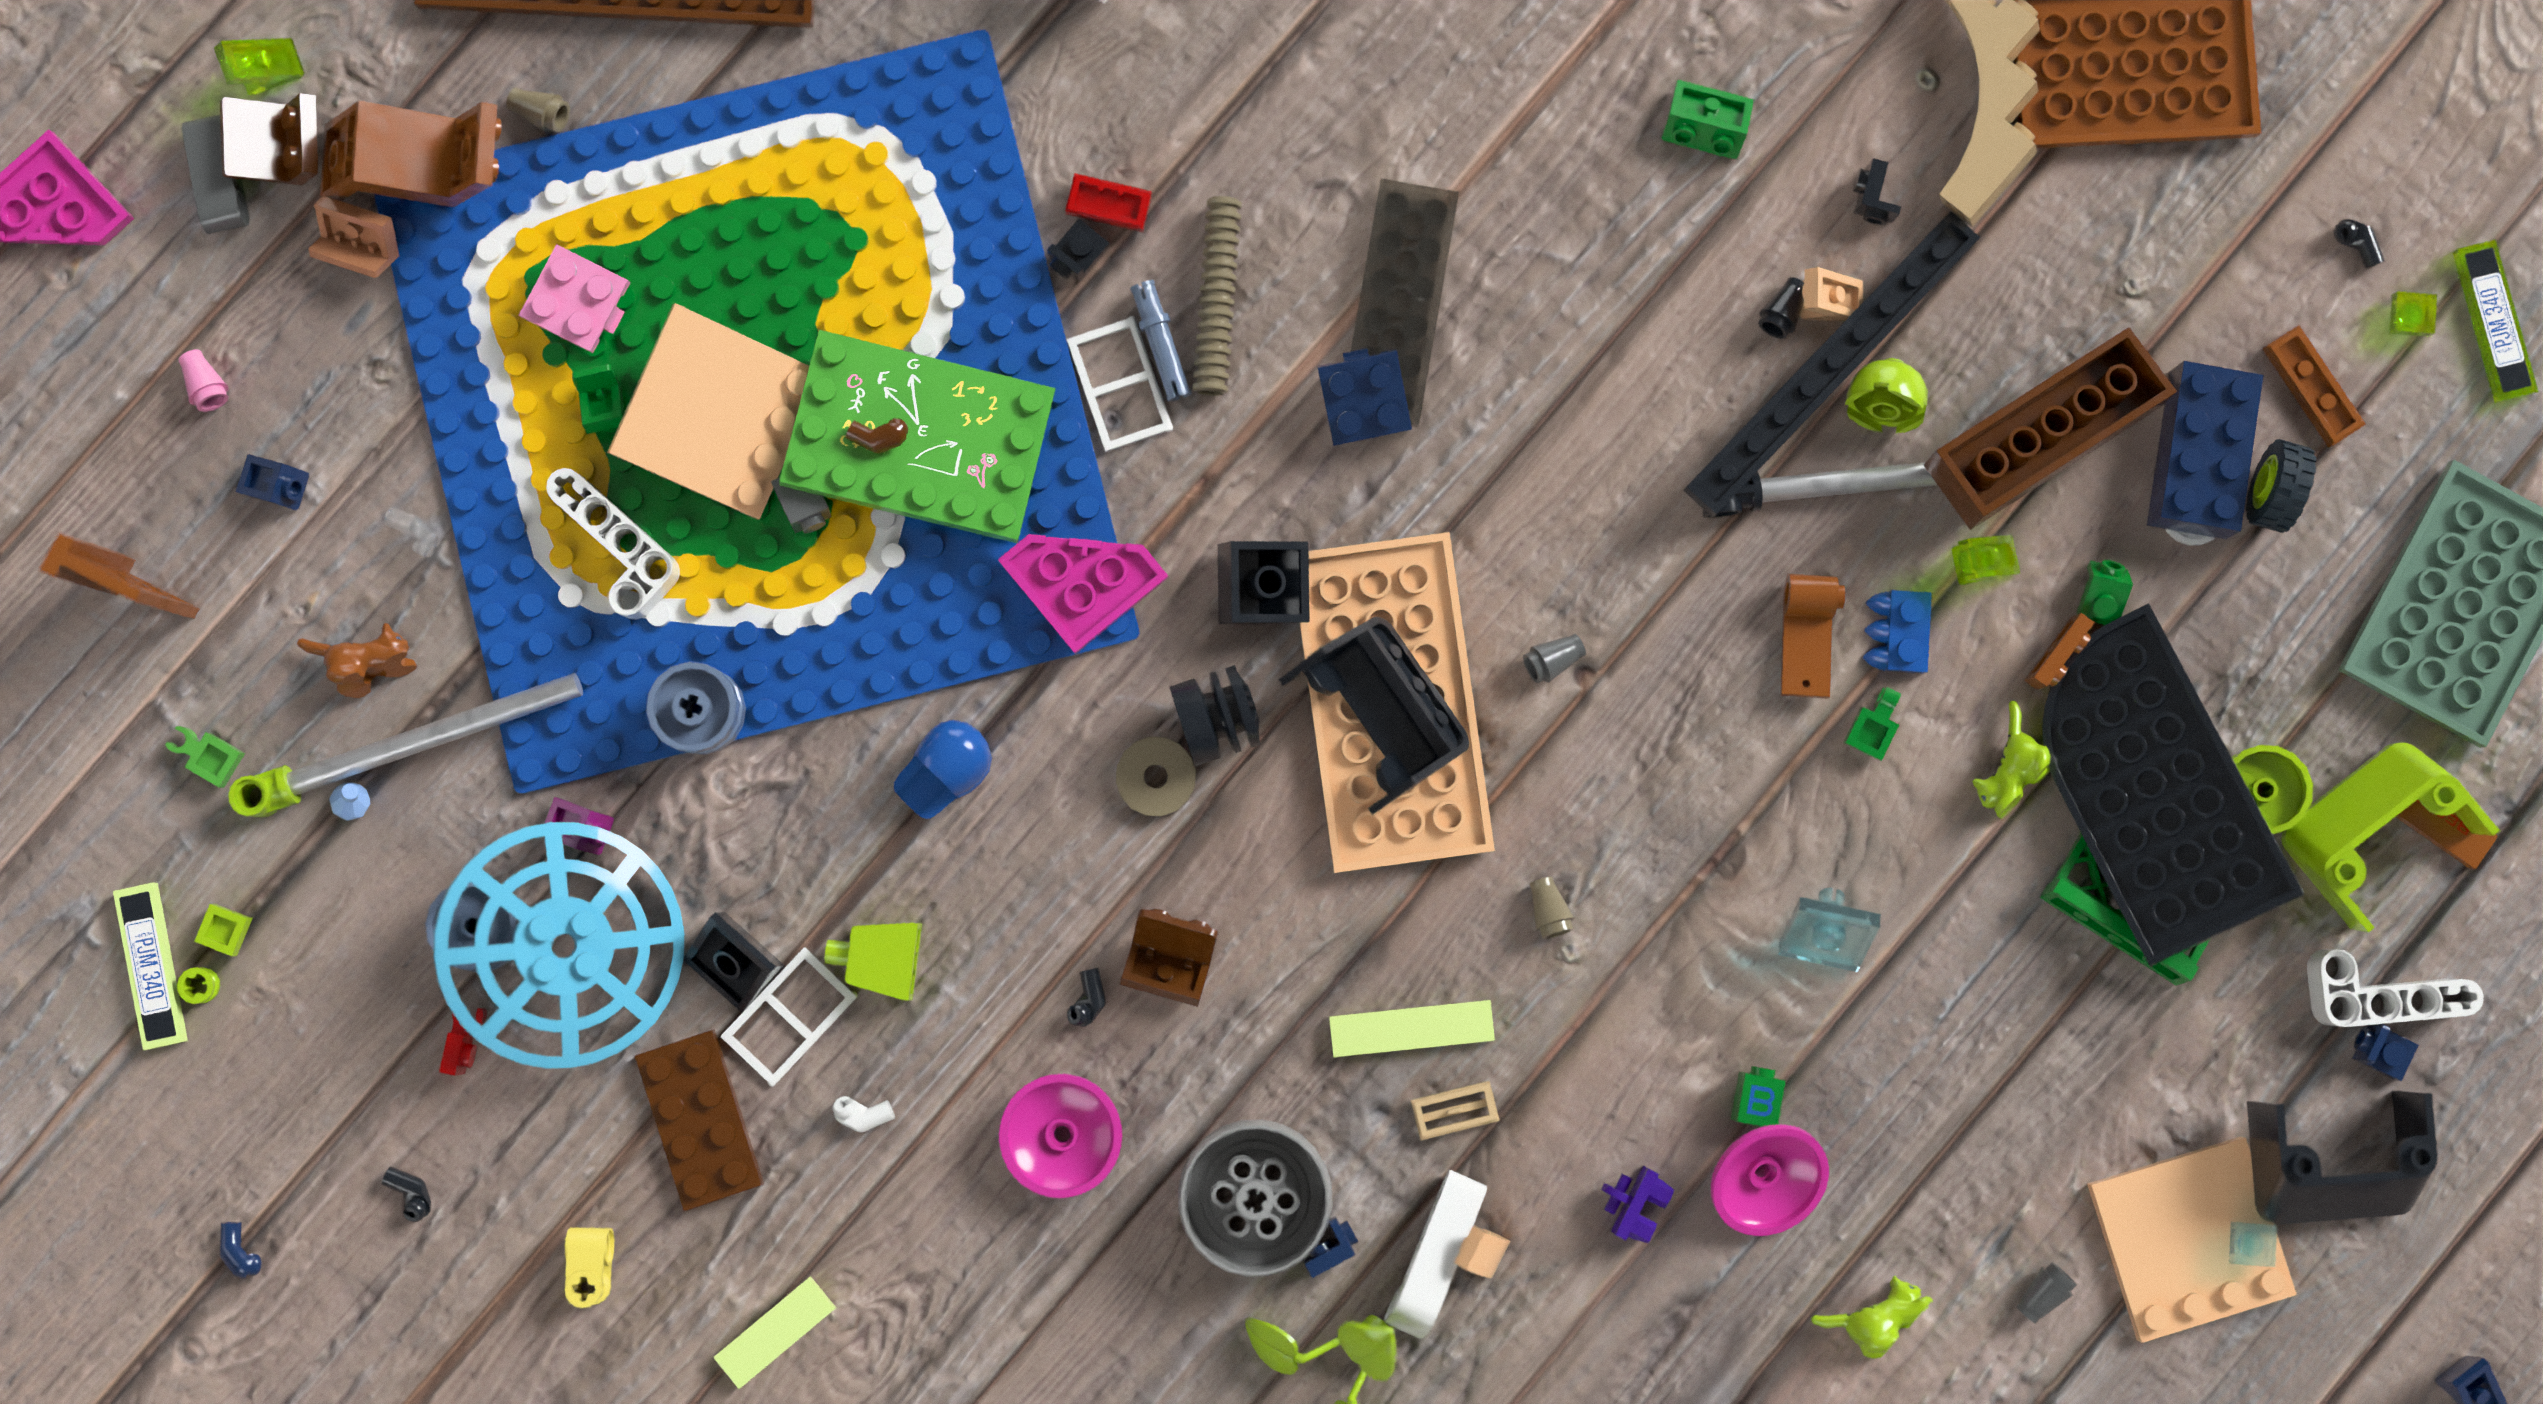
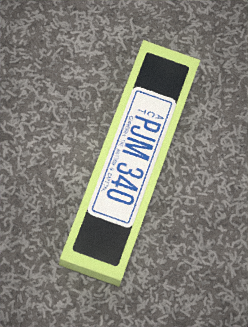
M148 883L113 891L143 1050H150L187 1042L188 1038L180 997L177 991V981L158 883Z

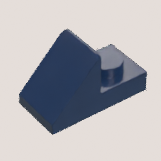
M2464 1356L2435 1379V1382L2455 1399L2457 1404H2507L2489 1362L2483 1357Z

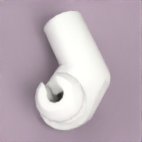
M843 1096L836 1099L832 1107L835 1119L857 1132L868 1131L895 1119L888 1100L867 1108L850 1097Z

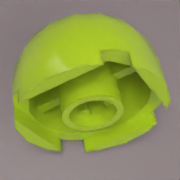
M1896 358L1874 361L1864 365L1852 377L1845 405H1848L1847 415L1858 425L1872 431L1882 432V425L1896 427L1895 433H1905L1918 428L1924 422L1928 390L1921 374L1903 361Z

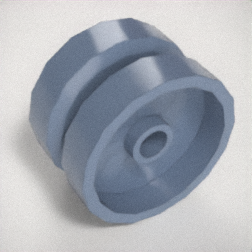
M686 662L670 667L657 677L648 693L646 711L652 730L662 742L679 751L707 755L723 750L736 739L744 725L746 705L741 689L730 676L707 664ZM696 703L703 706L700 715L693 714L692 708Z
M471 882L463 891L454 910L448 934V948L474 946L475 933L470 932L469 927L470 924L478 922L484 906L490 897ZM448 888L440 892L430 905L426 918L427 941L432 949L439 908ZM501 906L492 921L488 945L512 943V936L519 920ZM511 960L489 962L491 971L496 970ZM476 963L449 965L451 967L477 972Z

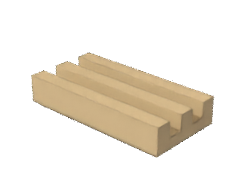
M1489 1080L1410 1100L1420 1140L1500 1121ZM1484 1092L1485 1098L1422 1114V1106ZM1488 1107L1489 1114L1426 1130L1425 1122Z

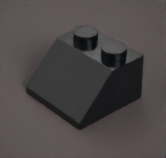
M1229 541L1217 544L1219 624L1310 622L1308 541Z

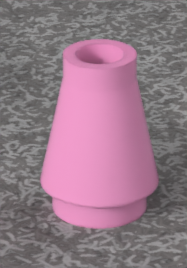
M191 350L179 357L178 361L182 367L190 404L196 406L201 412L213 411L223 406L228 401V386L207 362L200 350Z

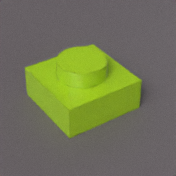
M209 904L194 942L229 956H237L253 918L217 904Z

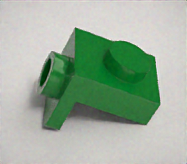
M606 364L573 372L572 380L579 393L582 425L586 433L590 434L619 427L625 409L622 387L612 366Z
M2090 560L2087 566L2089 579L2076 612L2077 614H2084L2093 622L2106 625L2122 617L2133 582L2129 571L2122 564L2112 560H2103L2102 562Z

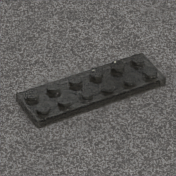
M1381 178L1351 351L1367 348L1369 356L1385 351L1397 350L1411 425L1418 428L1459 192Z

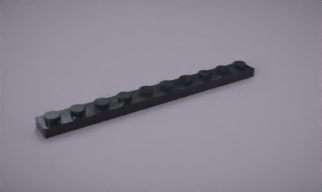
M1950 211L1683 491L1714 518L1966 254L1980 237Z

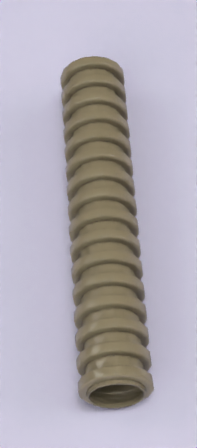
M1214 196L1206 202V206L1210 210L1206 212L1205 216L1209 220V223L1205 224V231L1208 232V235L1204 236V243L1207 244V247L1203 249V255L1206 257V260L1202 261V268L1205 269V272L1201 273V280L1205 282L1200 286V292L1204 295L1199 298V304L1203 308L1198 310V316L1202 318V321L1197 323V329L1201 330V333L1196 335V341L1200 343V346H1197L1195 349V353L1199 355V358L1195 359L1194 362L1198 370L1194 371L1193 375L1197 379V383L1193 384V391L1208 396H1221L1228 393V386L1224 384L1225 381L1229 380V374L1225 370L1230 368V362L1226 360V357L1231 355V349L1227 348V345L1232 343V337L1228 336V333L1233 329V325L1229 323V320H1232L1234 316L1230 308L1234 307V300L1231 299V296L1235 295V288L1232 284L1236 282V275L1233 274V271L1237 270V263L1234 262V259L1238 258V251L1235 250V247L1239 245V239L1235 236L1240 233V227L1236 223L1241 221V214L1237 213V210L1242 208V202L1228 196Z

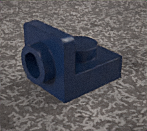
M247 454L236 492L289 509L298 510L309 479V473L280 462Z
M2385 1024L2368 1025L2360 1030L2355 1039L2354 1048L2356 1051L2352 1059L2396 1081H2402L2419 1045L2390 1031V1027Z
M1336 1216L1330 1218L1329 1223L1339 1242L1332 1245L1328 1239L1319 1243L1311 1251V1257L1304 1260V1264L1312 1278L1356 1255L1352 1245L1358 1243V1240L1347 1220L1340 1224Z

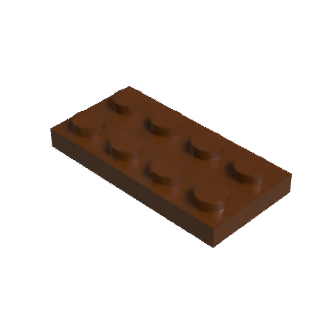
M715 1029L635 1055L683 1211L763 1185L762 1175Z

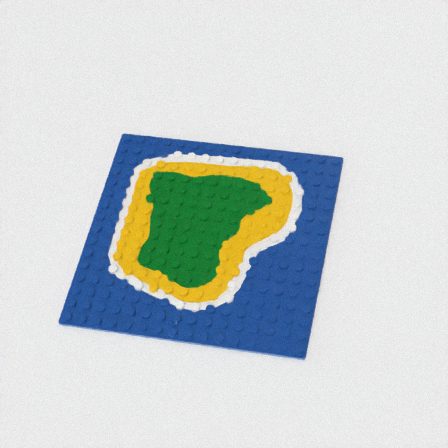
M986 30L968 32L494 149V158H497L499 162L496 181L489 188L455 207L374 194L378 213L391 217L399 257L391 264L493 701L573 673L578 676L583 689V696L499 724L513 787L516 792L526 794L685 754L686 752L676 750L659 739L650 726L646 708L648 693L657 677L670 667L686 662L707 664L730 676L741 689L746 712L744 725L734 740L736 741L1133 641L1139 637L1140 631L1133 607L1075 654L998 561L1001 556L1017 543L824 497V500L832 517L825 520L826 524L811 533L805 534L802 530L795 534L774 488L760 520L607 453L618 427L587 434L582 425L579 393L573 383L572 373L593 366L610 364L622 387L624 409L626 411L674 303L810 366L818 332L823 330L1055 388L1018 543L1028 534L1117 543L991 38ZM556 244L630 282L624 296L620 297L616 305L625 313L613 334L605 330L602 331L599 337L600 341L594 353L519 316ZM562 468L571 469L587 479L679 564L680 575L678 581L643 618L636 620L628 619L611 608L608 600L609 591L628 568L550 498L546 488L547 480L556 470ZM567 482L563 486L567 492L566 494L579 503L584 499L583 496L573 489L572 484ZM601 506L593 510L590 517L593 526L601 525L606 520V507ZM635 533L626 534L620 541V549L623 553L632 551L637 545ZM657 560L652 563L649 573L653 580L660 579L665 575L667 571L665 560ZM633 589L624 594L622 605L625 610L633 609L638 604L639 593ZM696 703L692 708L693 714L700 715L703 706Z

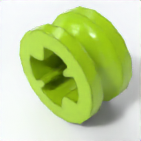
M205 967L190 968L184 971L177 982V991L180 997L191 1004L210 1002L218 995L220 989V979L217 974ZM203 976L206 981L202 982V984H207L206 992H199L194 995L191 990L195 989V987H190L191 980L200 979Z

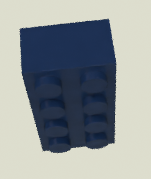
M2183 361L2169 371L2168 380L2177 392L2164 404L2147 526L2220 539H2227L2241 532L2264 375Z

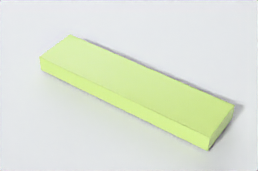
M1491 1000L1329 1016L1333 1057L1495 1041Z

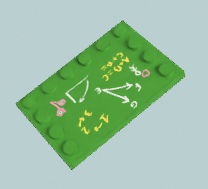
M819 330L779 484L780 486L1018 543L1055 388ZM893 418L902 419L908 425V434L904 443L882 454L874 453L845 438L853 420L871 429L886 424Z

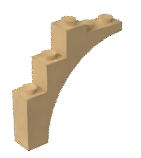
M1944 0L1966 30L1976 55L1979 72V105L1969 145L1959 167L1939 195L1945 206L1972 227L2037 153L2036 145L2033 142L2034 134L2019 122L2014 126L2011 125L2012 121L2038 93L2037 81L2034 80L2037 76L2036 73L2020 60L2016 64L2012 63L2040 31L2039 21L2036 18L2038 12L2025 0H2018L2017 3L2014 0H2003L1997 8L1994 7L1997 3L1996 0Z

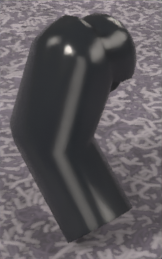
M2351 219L2342 220L2335 226L2334 237L2345 246L2358 250L2365 269L2385 262L2372 227Z

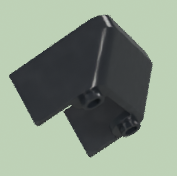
M1373 617L1320 647L1279 679L1280 683L1285 686L1305 674L1309 685L1323 695L1331 696L1340 691L1379 747L1385 758L1376 765L1377 782L1386 791L1387 795L1368 808L1372 815L1457 758L1469 747V738L1461 723L1394 627L1381 617Z
M2392 1091L2397 1144L2395 1150L2396 1171L2322 1177L2319 1156L2312 1148L2299 1144L2287 1145L2284 1104L2246 1101L2255 1206L2258 1214L2264 1220L2271 1223L2293 1224L2396 1216L2409 1212L2415 1205L2438 1161L2432 1093Z

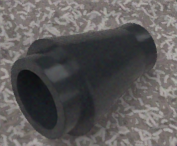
M1794 277L1788 278L1785 285L1759 312L1761 317L1758 322L1759 327L1768 335L1778 339H1785L1789 333L1795 331L1804 302L1802 295L1804 282Z

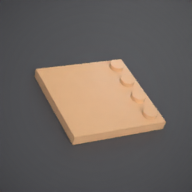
M674 303L607 453L760 520L773 490L771 481L778 478L784 465L809 366Z
M2237 1137L2087 1184L2137 1341L2141 1343L2297 1295L2274 1223L2264 1220L2256 1210L2251 1152L2246 1137Z

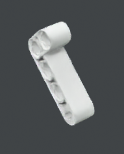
M562 468L556 470L547 480L546 488L550 498L628 568L609 591L608 600L611 608L628 619L636 620L643 618L676 584L680 575L679 564L587 479L571 469ZM567 482L572 484L573 489L584 497L580 503L566 494L567 492L563 486ZM601 506L606 507V520L601 525L593 526L590 520L593 510ZM629 533H635L637 545L632 551L623 553L620 549L622 537ZM657 560H665L667 564L665 575L660 579L653 580L649 573L652 563ZM629 590H637L639 593L638 604L633 609L625 610L622 605L624 594Z
M2322 949L2313 953L2307 962L2311 1009L2317 1021L2324 1025L2352 1027L2469 1016L2480 1010L2483 1004L2484 996L2482 989L2471 980L2437 979L2360 986L2356 960L2345 950ZM2331 957L2338 964V972L2333 978L2326 972V963ZM2416 991H2419L2423 998V1004L2418 1011L2413 1008L2411 998ZM2461 993V1000L2443 1002L2442 995ZM2376 994L2383 1001V1008L2377 1015L2371 1008V1000ZM2335 998H2339L2343 1005V1012L2337 1019L2330 1010L2331 1003Z
M1452 1170L1447 1172L1403 1282L1396 1290L1384 1318L1386 1324L1420 1339L1430 1332L1457 1268V1264L1454 1262L1460 1252L1461 1244L1469 1235L1487 1190L1486 1185Z

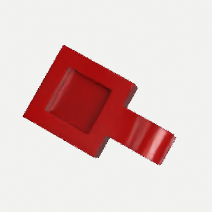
M481 1007L477 1008L474 1019L482 1026L487 1018V1010ZM452 1012L453 1026L451 1032L447 1034L439 1073L457 1076L465 1074L466 1069L472 1067L476 1057L477 1046L472 1044L474 1037L459 1023Z

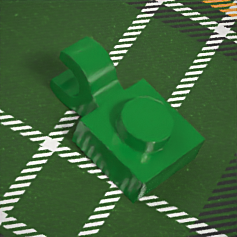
M1882 687L1872 711L1865 707H1860L1843 743L1878 761H1882L1899 727V724L1889 720L1901 697V693L1889 687Z

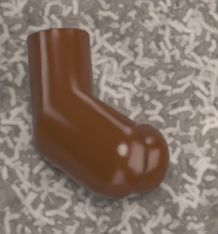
M893 418L888 423L871 429L853 420L845 438L874 453L882 454L904 443L908 434V425L902 419Z

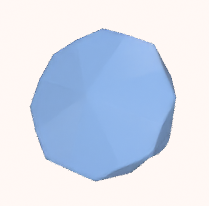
M353 782L337 786L329 798L333 814L347 821L363 817L371 804L367 790L360 784Z

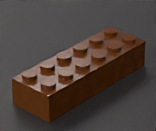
M2128 327L1937 449L1926 461L1924 467L1968 528L1972 530L2162 407L2177 390L2131 328Z

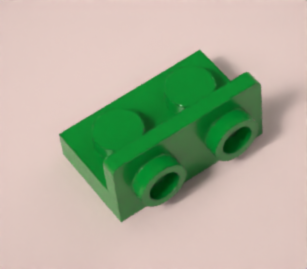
M1677 79L1661 139L1717 156L1738 159L1748 133L1754 99Z

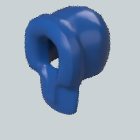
M949 720L939 723L919 743L913 759L894 781L893 787L896 794L920 817L931 819L954 799L971 793L988 775L992 761L988 742L978 729L967 722Z

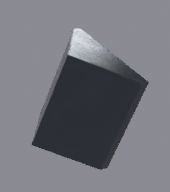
M715 912L710 916L683 959L685 963L741 1013L747 1009L785 967L783 963L726 912Z

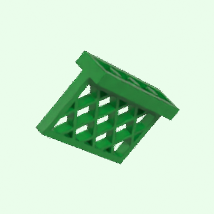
M2080 832L2053 881L2046 885L2039 898L2175 986L2192 981L2199 968L2196 964L2210 940L2192 947L2188 956L2184 953H2179L2150 967L2121 910L2114 909L2107 904L2103 888L2109 886L2107 882L2101 883L2096 861ZM2084 851L2085 857L2079 858L2081 852ZM2087 862L2093 885L2080 887L2067 877L2074 865ZM2094 890L2096 896L2089 893L2088 891Z

